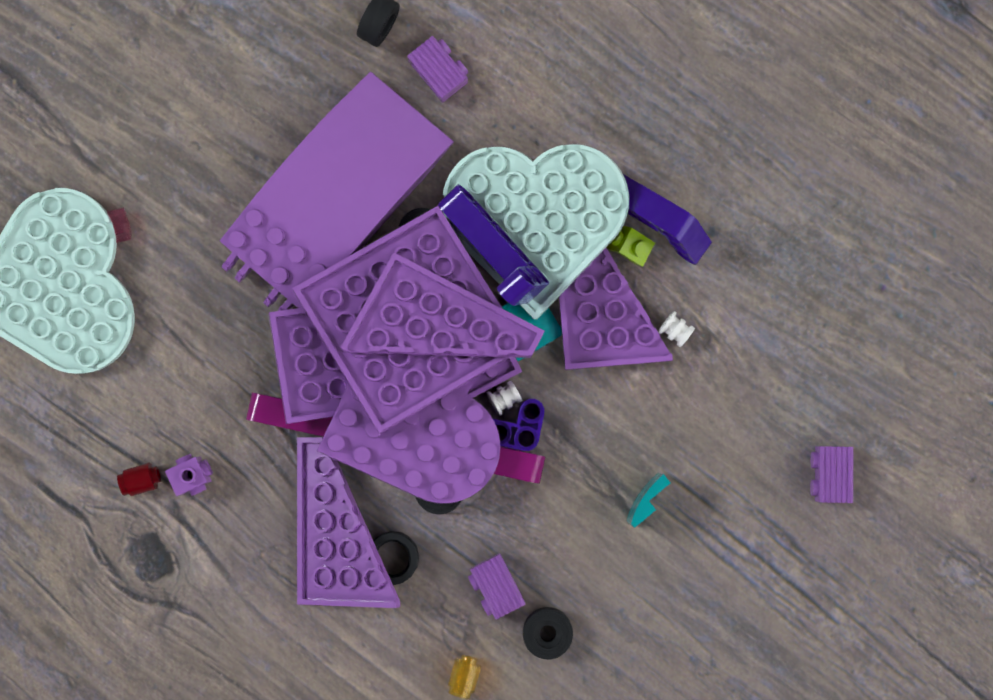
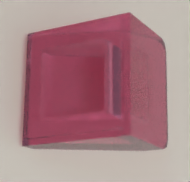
M124 207L107 211L115 230L116 243L130 240L132 231Z

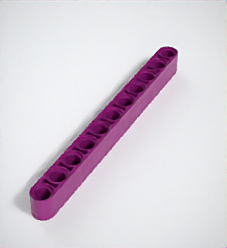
M253 392L246 420L323 437L333 418L286 424L281 398ZM500 447L499 461L494 474L540 484L546 457Z

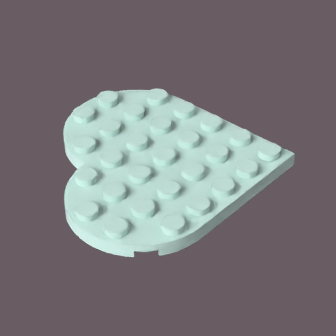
M576 144L561 145L549 149L534 161L524 153L506 147H486L476 150L456 164L449 174L443 190L445 197L457 184L464 187L546 277L549 284L532 301L521 305L535 320L550 307L615 239L626 221L629 209L627 183L617 164L606 154L595 148ZM444 214L466 251L501 284L504 279Z
M55 188L35 193L17 207L0 234V336L48 366L62 372L74 374L95 372L117 360L131 340L135 323L134 307L128 291L114 275L109 273L117 248V237L113 222L102 205L92 197L68 188Z

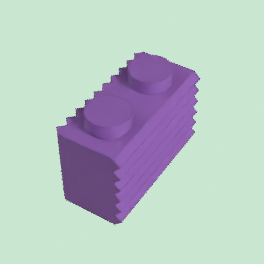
M431 36L407 57L408 62L443 103L468 83L466 76L468 70L460 60L456 62L452 60L448 55L451 53V50L442 39L437 41Z
M815 446V452H811L810 458L811 468H815V480H811L810 483L811 496H815L816 502L853 503V447Z
M500 553L470 568L472 574L468 578L475 591L481 590L485 598L481 601V604L488 616L493 614L497 620L525 605V600Z

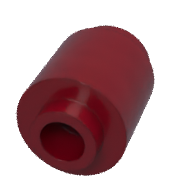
M149 462L123 470L122 474L117 475V481L122 495H130L132 497L158 489L161 475L158 467H153Z

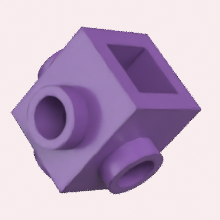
M189 454L176 460L177 466L165 471L176 496H182L190 492L191 496L207 490L205 484L212 482L210 475L213 474L208 461L206 459L202 460L201 456L192 458V455ZM190 471L193 473L192 479L189 476Z

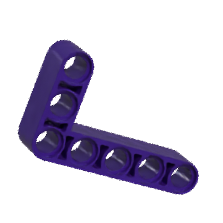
M623 174L629 191L628 215L664 235L683 259L696 265L712 243L699 221L688 211Z
M457 184L438 203L443 213L504 279L497 287V290L509 304L513 306L527 304L549 284L541 271L464 187Z

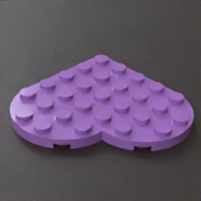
M472 380L381 434L376 430L351 386L348 384L317 452L419 499L432 503L449 504L473 496L488 483L499 461L500 438L495 422L488 411L476 400L467 396Z

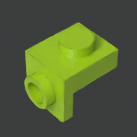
M623 226L619 234L606 248L611 252L620 254L637 266L643 267L655 242L635 229Z

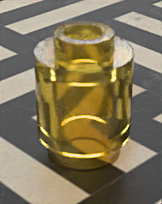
M462 655L461 659L454 660L448 682L450 687L449 694L470 699L471 693L475 692L482 667L477 664L478 659Z

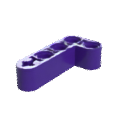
M536 399L524 401L519 409L517 423L493 419L495 425H502L507 430V436L504 440L500 441V446L522 451H530L537 446L544 418V407L540 401ZM532 403L539 407L540 414L536 419H528L525 416L524 408L526 405ZM524 430H528L534 435V442L528 447L522 446L518 441L519 434Z

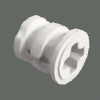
M673 311L661 325L658 333L665 332L668 334V339L671 341L674 339L677 341V345L681 347L695 328L692 325L688 327L685 324L686 321L682 318L679 320L676 317L677 312Z
M511 380L507 382L505 387H497L494 393L486 392L492 407L499 416L502 415L503 409L507 408L509 410L515 402H522V398Z

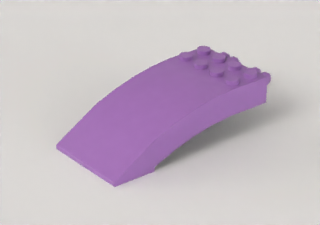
M369 72L296 147L220 239V242L232 251L223 263L222 268L226 272L229 271L240 258L245 264L235 276L239 283L253 269L274 287L263 302L267 307L273 305L280 294H282L287 300L280 306L278 311L289 310L293 305L297 308H303L292 288L361 250L402 202L421 184L454 141L376 75Z

